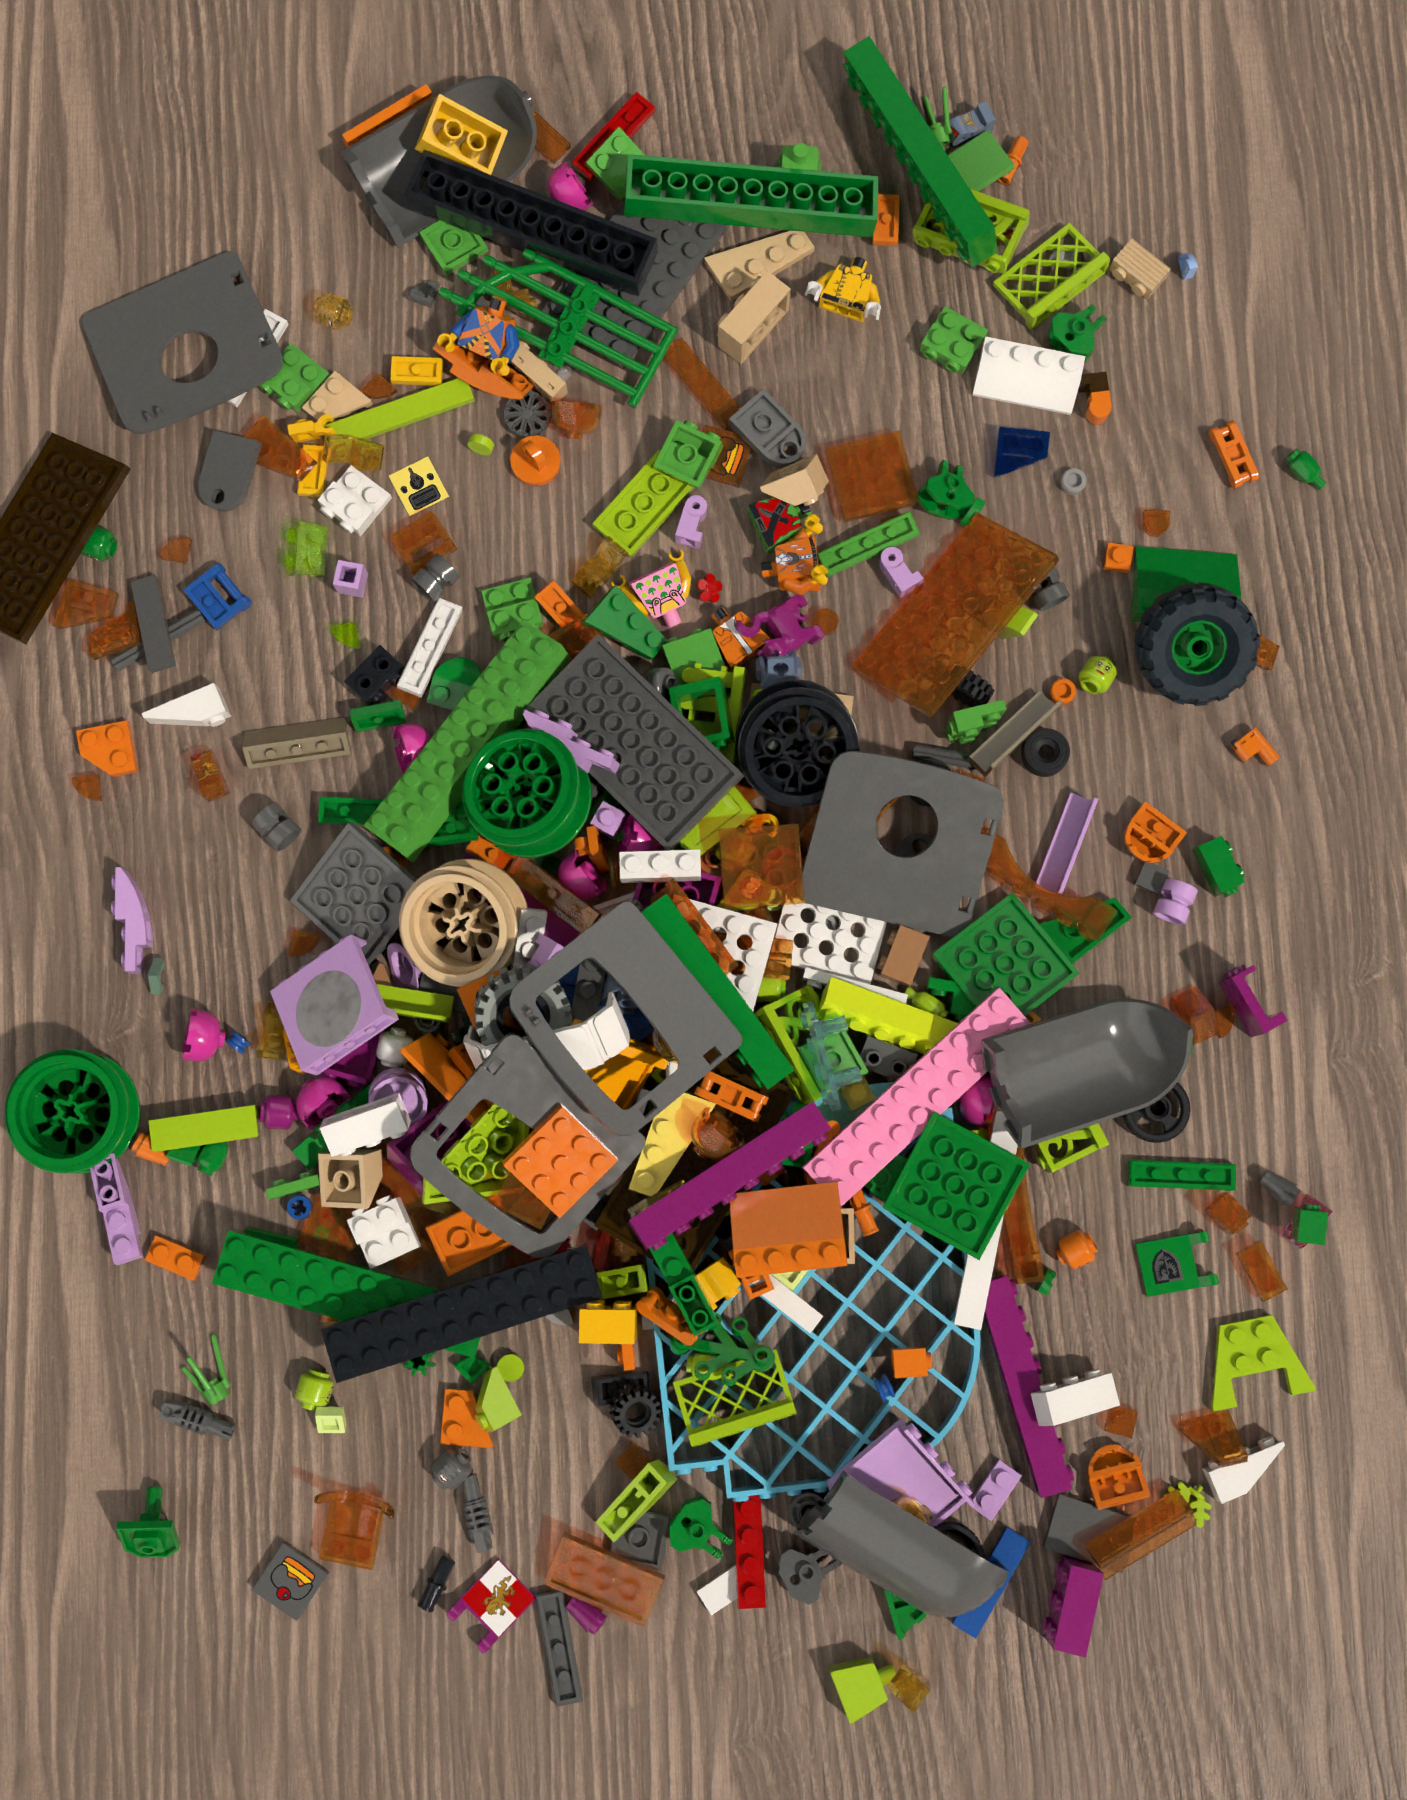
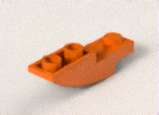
M457 340L454 341L455 348L452 352H446L445 350L449 341L444 342L441 347H439L436 341L433 350L453 364L449 372L473 387L487 393L509 399L522 400L534 386L523 375L518 374L510 367L509 374L506 376L500 373L501 367L495 374L490 367L493 360H486L480 354L458 345Z

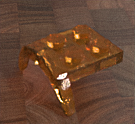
M334 1490L316 1495L314 1503L330 1502L319 1559L372 1570L375 1564L384 1516L386 1515L389 1519H394L395 1510L393 1506L381 1498L359 1492Z

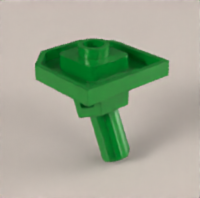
M152 1486L146 1489L145 1513L140 1514L139 1521L117 1522L116 1530L124 1551L140 1558L169 1557L179 1550L180 1539L173 1520H164L165 1515L161 1514L162 1487Z

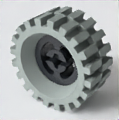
M521 964L513 965V970L507 971L506 967L499 969L500 975L495 977L492 974L487 978L488 984L486 986L482 985L479 989V998L475 999L474 1017L477 1033L481 1037L483 1045L499 1043L505 1035L510 1033L517 1034L520 1037L527 1036L524 1030H517L508 1026L503 1020V1012L506 1006H510L509 998L513 988L536 970L535 965L528 964L527 968H522ZM557 981L536 998V1001L542 1007V1015L552 1030L572 1025L570 1003L564 988ZM509 1008L511 1020H514L515 1026L522 1028Z

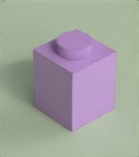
M338 560L333 586L339 594L363 598L368 572L363 564Z
M602 801L590 825L596 826L600 834L615 841L627 818L626 813Z

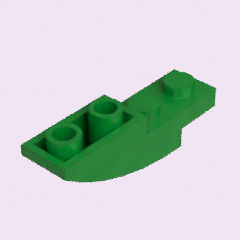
M672 1233L666 1237L668 1243L656 1251L652 1247L649 1249L695 1337L719 1324L682 1247H680Z

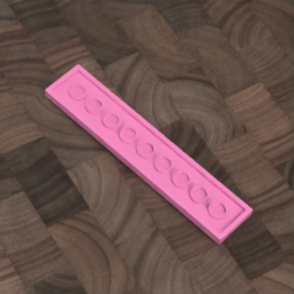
M996 988L802 1166L803 1170L816 1184L838 1182L840 1204L843 1206L924 1130L933 1111L941 1115L986 1073L983 1067L981 1039L1031 1023L1000 988Z

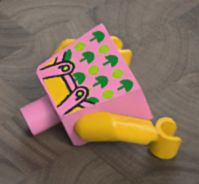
M679 549V558H673L671 552H669L668 564L628 583L625 577L620 575L623 583L618 586L645 616L655 619L662 615L668 628L682 622L676 608L686 604L685 598L688 597L690 592L691 576L684 562V552Z

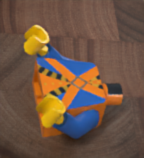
M492 296L489 307L481 306L471 309L449 330V334L443 333L438 337L437 343L439 347L444 342L449 341L445 350L446 352H452L455 348L454 341L457 340L458 345L493 360L490 367L495 374L501 367L500 373L503 376L508 375L509 367L507 363H511L520 344L515 328V319L503 314L507 301L501 297Z

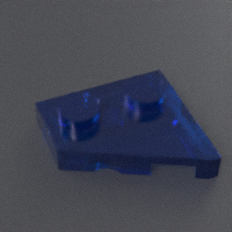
M999 427L993 477L997 478L1045 460L1048 457L1050 432Z

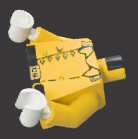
M854 257L850 266L839 264L836 270H830L816 281L808 283L804 295L813 294L815 301H818L820 296L819 308L862 323L868 315H874L876 320H879L881 305L877 286L871 282L872 275L864 272L867 261L863 258Z

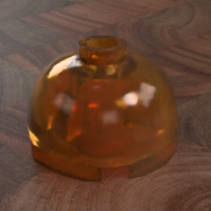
M568 401L551 402V416L554 426L559 431L568 433L567 438L583 439V434H590L597 429L601 420L602 404Z
M706 1107L696 1117L691 1127V1139L695 1145L693 1149L703 1159L709 1158L714 1161H721L743 1147L745 1140L743 1137L740 1140L738 1139L736 1133L739 1130L728 1118L717 1110L713 1114L709 1113L710 1107Z

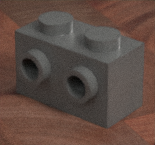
M867 1034L859 1055L868 1070V1074L875 1075V1073L884 1075L887 1081L895 1082L915 1063L918 1052L904 1049L899 1045Z

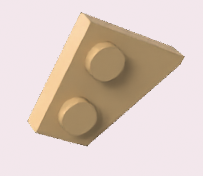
M334 371L302 406V409L317 422L324 414H330L334 420L352 415V411L364 406L369 408L373 403L361 391Z

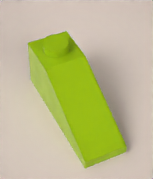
M660 1459L649 1462L595 1523L613 1542H616L664 1495L677 1480L676 1476L669 1471Z

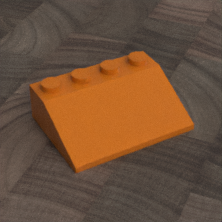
M430 1032L405 1046L400 1053L449 1101L465 1083L467 1078L455 1066L453 1060L448 1055L450 1050L447 1047L450 1043L440 1033L435 1036ZM484 1099L479 1101L465 1117L471 1124L484 1111L489 1109Z
M838 1182L735 1193L737 1198L730 1202L736 1278L848 1265Z

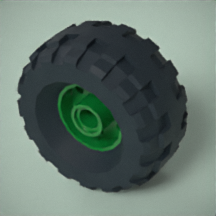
M1210 583L1182 584L1175 586V589L1167 593H1162L1154 599L1155 602L1149 609L1146 608L1140 618L1138 630L1136 629L1135 655L1143 676L1159 694L1182 705L1194 704L1195 706H1203L1217 700L1219 702L1228 698L1229 693L1236 688L1240 689L1246 683L1248 674L1255 669L1258 661L1257 653L1258 648H1260V635L1258 634L1257 623L1253 614L1237 596L1222 587Z

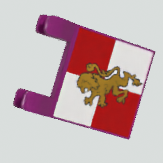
M498 1558L448 1610L446 1615L451 1621H455L466 1608L471 1611L489 1630L477 1645L478 1650L484 1654L536 1600V1596Z

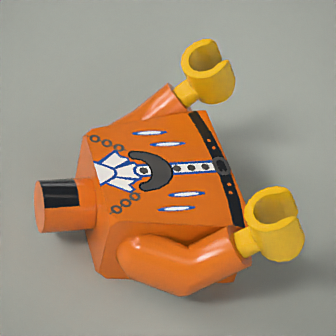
M815 514L809 515L805 520L806 527H803L785 543L775 547L776 561L761 562L763 578L778 576L779 589L797 595H803L808 591H821L820 585H825L828 582V578L825 576L828 574V570L823 565H818L815 536L812 537V533L820 534L823 531V526L819 523V517Z

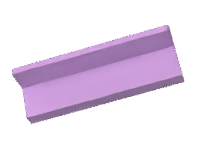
M1074 793L1068 795L1033 886L1034 890L1054 898L1062 895L1099 798L1094 797L1092 800H1089Z

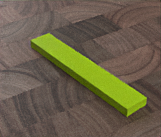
M457 378L326 424L325 428L333 427L336 433L332 436H327L332 451H336L475 402L469 384Z

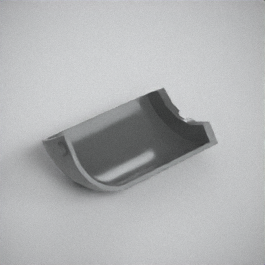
M500 76L474 77L440 93L446 98L508 130L491 175L508 182L514 179L529 162L537 140V126L531 110L533 102L526 91L522 92L511 80ZM437 96L340 152L354 180L359 182L364 193H368L364 196L374 214H378L384 223L382 224L384 230L397 248L419 236V232L439 221V219L410 209L404 195L422 156L421 152L415 150V146L431 105Z
M1138 999L1107 1000L981 1039L983 1067L985 1072H990L993 1087L989 1088L994 1105L996 1108L1001 1107L1007 1119L1003 1124L1016 1144L1023 1149L1140 1110L1161 1099L1175 1086L1186 1069L1190 1057L1193 1029L1175 1013L1161 1005Z
M844 1470L824 1497V1501L827 1504L823 1507L816 1505L813 1509H807L793 1532L796 1536L917 1610L937 1617H956L980 1607L998 1588L1004 1585L1010 1572L1000 1561L997 1560L993 1564L858 1482Z

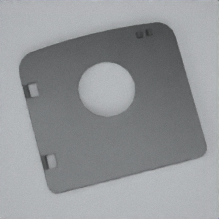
M232 251L220 254L88 312L82 318V326L120 418L126 428L134 434H147L223 404L275 377L282 369L284 362L281 350L238 255ZM240 275L243 283L235 286L232 278ZM187 333H201L209 336L217 344L218 359L208 375L191 383H179L166 377L162 371L161 358L165 348L171 341ZM267 335L270 344L262 347L259 338Z
M853 750L840 753L833 759L829 768L797 887L798 898L806 904L955 937L970 925L974 905L978 898L998 822H1000L1004 800L1001 792L994 785L916 761ZM911 795L922 798L931 805L937 819V829L932 842L923 851L912 856H897L889 853L880 845L876 836L875 826L879 812L889 801L900 796ZM984 818L992 820L988 834L981 833ZM962 896L970 898L966 911L958 910Z

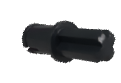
M441 1556L432 1576L427 1578L428 1585L417 1604L421 1609L433 1612L442 1591L447 1589L445 1584L455 1566V1561L451 1557Z

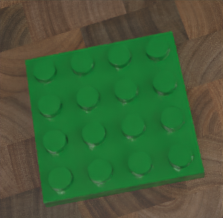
M1013 892L931 955L949 979L958 985L974 1008L996 988H1000L1024 1016H1027L1080 974Z
M933 1111L882 1207L980 1260L1030 1163Z

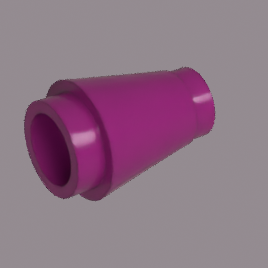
M577 1595L566 1606V1609L586 1633L591 1632L595 1635L607 1619V1616L603 1614V1609L579 1598Z

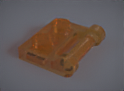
M433 510L389 536L413 575L419 569L426 567V563L436 553L443 556L448 552L453 553L457 550ZM439 538L444 542L416 561L411 557Z

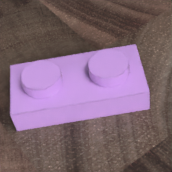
M997 1459L971 1499L975 1504L972 1508L992 1521L1022 1475L1000 1459Z

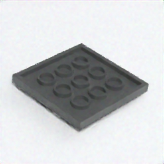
M349 822L290 901L337 944L340 939L350 934L366 940L367 944L361 949L370 968L399 931V913L403 899L417 879L354 822Z

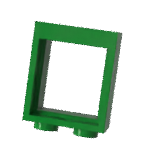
M719 676L669 688L671 705L682 716V702L716 695L722 732L704 737L718 750L728 747V744L735 743L725 682Z

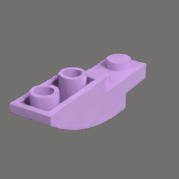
M536 709L534 713L527 710L524 711L523 716L531 729L547 732L566 745L576 760L578 769L588 773L593 764L616 774L620 764L613 758L614 754L602 748L599 751L590 749L591 744L578 739V735L571 729V724L560 719L557 720V723L549 720V715Z
M115 867V875L112 876L115 900L112 901L111 912L115 916V920L125 923L121 930L122 940L125 942V952L121 954V964L125 968V972L142 974L143 948H153V934L149 912L143 895L130 873L121 867Z
M111 1153L105 1160L90 1168L98 1208L104 1216L113 1262L118 1266L142 1258L143 1254L138 1236L141 1234L131 1194L120 1163L115 1158V1154ZM111 1158L112 1163L110 1164L109 1162H107V1161H105V1160Z

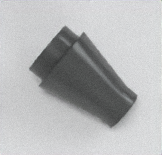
M1267 1170L1259 1181L1280 1205L1284 1204L1287 1207L1293 1203L1301 1192L1296 1187V1183L1272 1173L1270 1170Z

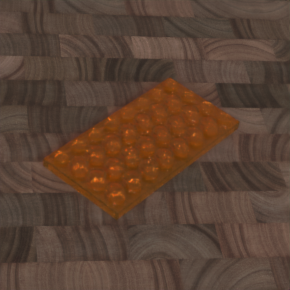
M976 513L971 519V523L966 525L925 575L923 583L916 586L852 664V669L932 718L1058 563V555L993 520Z

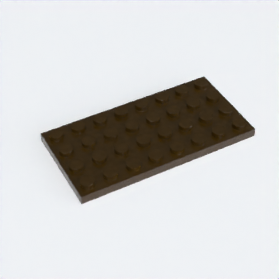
M52 433L0 518L1 633L27 645L131 470L126 464Z
M713 1047L703 1057L710 1063L719 1053ZM730 1054L713 1068L711 1072L769 1098L767 1104H763L759 1114L761 1117L758 1123L716 1104L656 1196L653 1198L629 1189L641 1155L640 1152L628 1166L594 1226L655 1261L650 1249L645 1250L628 1223L629 1220L777 1125L796 1091L780 1082L770 1089H767L765 1085L760 1088L751 1076L755 1072L749 1064L744 1066L739 1058ZM704 1077L684 1093L704 1099L694 1094L697 1086L700 1087ZM714 1082L710 1092L717 1095L721 1085ZM745 1097L742 1107L749 1109L753 1099ZM721 1202L712 1207L714 1213L702 1221L698 1217L689 1222L691 1228L679 1236L675 1232L673 1233L693 1270H695L727 1214L730 1203L725 1206Z

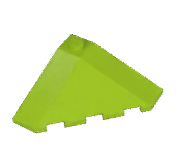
M493 1104L470 1126L471 1129L450 1147L443 1155L444 1158L441 1161L483 1197L525 1192V1185L503 1166L502 1161L529 1135V1126L505 1109ZM423 1177V1204L450 1201Z

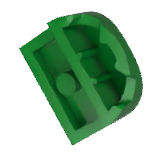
M456 657L441 664L433 675L427 703L454 710L482 674L479 664L466 657Z

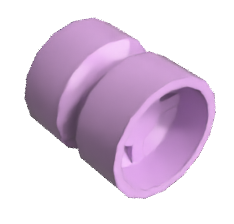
M1167 878L1160 892L1163 898L1157 900L1153 914L1169 923L1184 926L1190 914L1188 906L1193 905L1198 890L1185 882Z

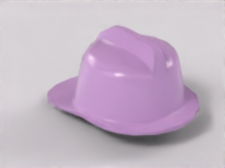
M391 943L387 948V956L394 986L419 991L418 980L422 977V972L411 961L404 946Z

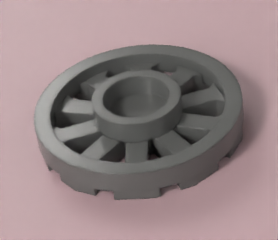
M529 391L522 400L509 399L503 413L505 424L512 434L520 438H526L527 436H540L547 430L551 421V410L544 397L536 392ZM525 397H529V401H528V404H527V405H526V402H525V400H524ZM519 400L520 403H521V406H519L518 404H516L515 401ZM534 400H539V402L533 406ZM542 407L546 408L545 410L538 411ZM510 408H513V409L516 410V411H515V412H509V409H510ZM538 417H546V420L542 421ZM510 418H516L514 421L509 422ZM521 424L520 429L516 430L515 427ZM534 424H538L541 428L535 429ZM526 427H530V433L525 432Z

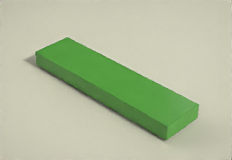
M908 511L818 552L817 557L821 565L828 570V574H826L828 578L881 554L888 547H897L919 537L920 532L911 512Z

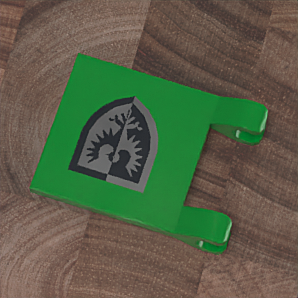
M1199 1231L1135 1244L1146 1297L1219 1284L1217 1274L1197 1275L1191 1245L1209 1242L1208 1232Z

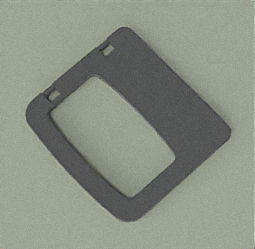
M631 902L619 904L521 980L513 988L509 998L511 1012L550 1067L587 1110L610 1133L618 1136H630L639 1131L739 1048L742 1043L740 1032L638 908ZM586 959L594 960L624 990L655 1028L678 1063L677 1070L628 1110L621 1109L589 1077L556 1036L536 1005V998ZM714 1047L719 1055L708 1063L703 1055ZM650 1100L655 1108L644 1116L639 1111V1108Z
M510 1033L499 1041L490 1055L470 1075L436 1115L426 1130L419 1135L411 1147L410 1158L415 1170L466 1214L532 1257L543 1258L558 1250L643 1150L646 1141L640 1131L630 1136H618L610 1133L569 1090L540 1052L519 1035ZM498 1057L503 1063L494 1073H491L487 1068ZM483 1099H487L523 1121L533 1130L562 1104L617 1157L618 1161L561 1218L556 1216L546 1229L537 1232L503 1212L467 1185L437 1157V1151L476 1104ZM442 1123L447 1128L436 1139L431 1133Z

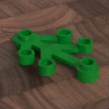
M717 1312L714 1313L719 1324L708 1330L714 1333L720 1343L697 1339L691 1346L679 1343L673 1336L670 1338V1349L676 1355H685L690 1349L718 1355L708 1362L700 1361L696 1364L694 1374L699 1380H707L711 1373L734 1359L743 1360L745 1362L736 1368L726 1367L722 1371V1382L727 1386H733L739 1378L753 1370L757 1372L770 1370L775 1362L773 1350L766 1345H759L748 1331V1322L742 1317L733 1320L731 1331L734 1335L741 1338L747 1349L737 1347L721 1325V1316ZM741 1324L744 1326V1329L739 1330L735 1325ZM757 1355H764L766 1356V1359L760 1360L758 1359ZM705 1368L708 1372L702 1374L698 1371V1369ZM731 1373L735 1378L727 1379L725 1375Z

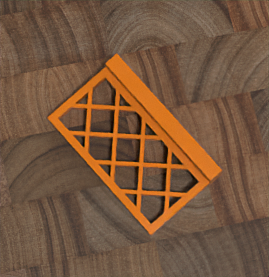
M425 84L343 133L342 137L347 148L433 98L432 91L428 85Z

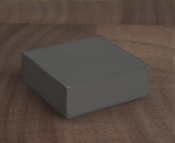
M1143 862L1134 885L1159 895L1169 870L1153 863Z

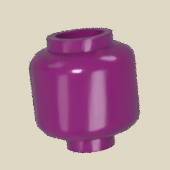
M270 1094L266 1096L265 1101H260L259 1122H264V1126L267 1129L287 1130L291 1127L293 1120L298 1121L296 1105H293V1099L290 1095Z

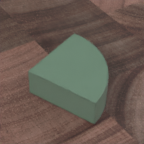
M154 958L148 973L152 995H161L164 983H161L160 978L162 970L165 971L163 958Z

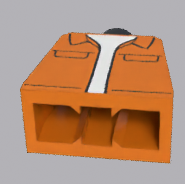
M724 607L711 615L718 625L712 633L729 672L734 671V666L741 667L755 657L756 652L765 645V640L770 639L761 629L754 637L741 636L735 627L736 622L740 620L747 628L751 626V619L742 611L730 617Z

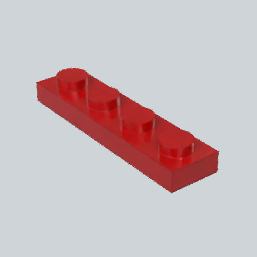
M636 91L571 162L572 167L591 182L595 176L584 163L618 127L631 139L655 113V106Z
M760 1495L749 1496L747 1501L733 1502L738 1609L766 1608Z

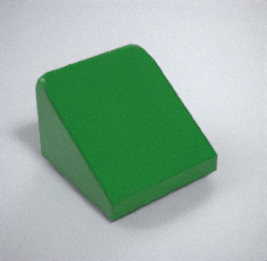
M203 1145L169 1150L166 1158L191 1167L198 1158Z

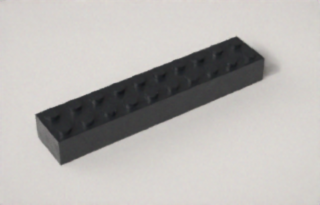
M427 150L423 151L404 192L410 209L523 252L525 248L530 249L566 269L636 296L640 295L658 254L657 238Z
M584 1243L543 1258H537L324 1326L321 1332L336 1383L603 1297L587 1244Z

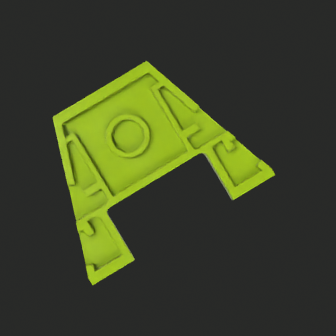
M1269 1314L1217 1325L1214 1359L1216 1363L1212 1381L1214 1385L1210 1403L1211 1411L1237 1407L1232 1378L1279 1368L1284 1369L1290 1395L1316 1391L1313 1382L1273 1315Z

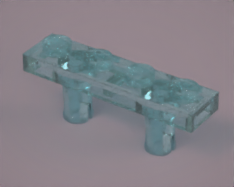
M813 1001L802 1004L804 1012L799 1014L803 1029L809 1028L811 1037L806 1038L810 1054L816 1053L818 1063L813 1064L817 1080L823 1079L825 1086L824 1089H820L824 1105H830L831 1111L840 1110L842 1107L837 1092L840 1090L839 1087L862 1082L859 1066L836 1072L834 1069L831 1070L825 1048V1036L848 1031L845 1015L821 1021V1019L817 1018Z

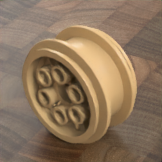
M477 859L450 861L422 875L407 891L399 913V931L402 944L411 961L425 975L445 985L462 987L499 969L508 967L512 963L517 941L520 908L528 909L527 903L516 882L499 867ZM458 883L464 885V890L459 888ZM474 889L482 894L481 900L474 896ZM450 893L456 896V904L450 901ZM432 903L444 910L442 912L431 910ZM492 908L496 913L497 919H494L491 915ZM469 916V919L466 921L467 923L464 925L465 927H461L462 919ZM442 919L444 922L450 923L449 928L443 925ZM484 933L492 937V944L485 941ZM445 936L448 940L451 939L446 947L439 941ZM460 938L462 942L468 946V948H464L461 946ZM476 946L482 959L479 961H475L474 948Z

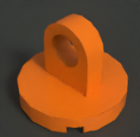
M538 435L527 436L515 445L510 456L511 468L516 478L529 486L546 485L553 481L560 470L561 459L559 450L555 443L546 437Z

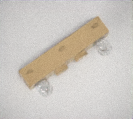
M519 338L520 346L511 363H507V365L518 374L523 375L534 385L533 389L555 407L568 393L566 382L572 376V369L567 365H563L561 369L558 368L553 372L547 367L548 363L539 358V354L535 356L530 352V347L527 343Z

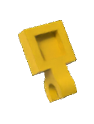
M324 414L316 423L307 419L297 420L295 424L288 425L289 435L296 443L320 439L322 435L332 436L336 434L334 428H325V424L334 421V418L330 414Z

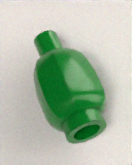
M1296 448L1287 456L1288 468L1299 480L1304 483H1312L1318 490L1326 485V482L1320 476L1321 469L1319 464L1308 452L1300 451Z
M227 1142L204 1145L197 1158V1163L199 1164L197 1170L209 1176L220 1170L228 1153Z

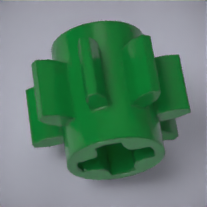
M436 1352L423 1355L422 1359L426 1362L419 1366L416 1365V1359H411L403 1365V1368L410 1367L412 1369L411 1376H415L418 1371H421L422 1375L426 1376L428 1374L426 1367L436 1366L431 1361V1357Z

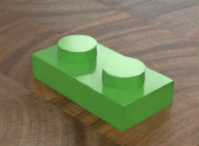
M314 1171L299 1174V1180L289 1182L288 1178L272 1182L273 1187L266 1189L268 1200L319 1187V1174L315 1175Z

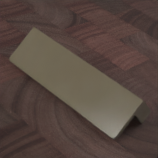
M1038 691L974 751L967 760L986 778L1030 734L1040 727L1063 702L1059 700L1053 705Z
M341 717L246 731L244 733L242 749L248 769L351 754L347 734V718Z

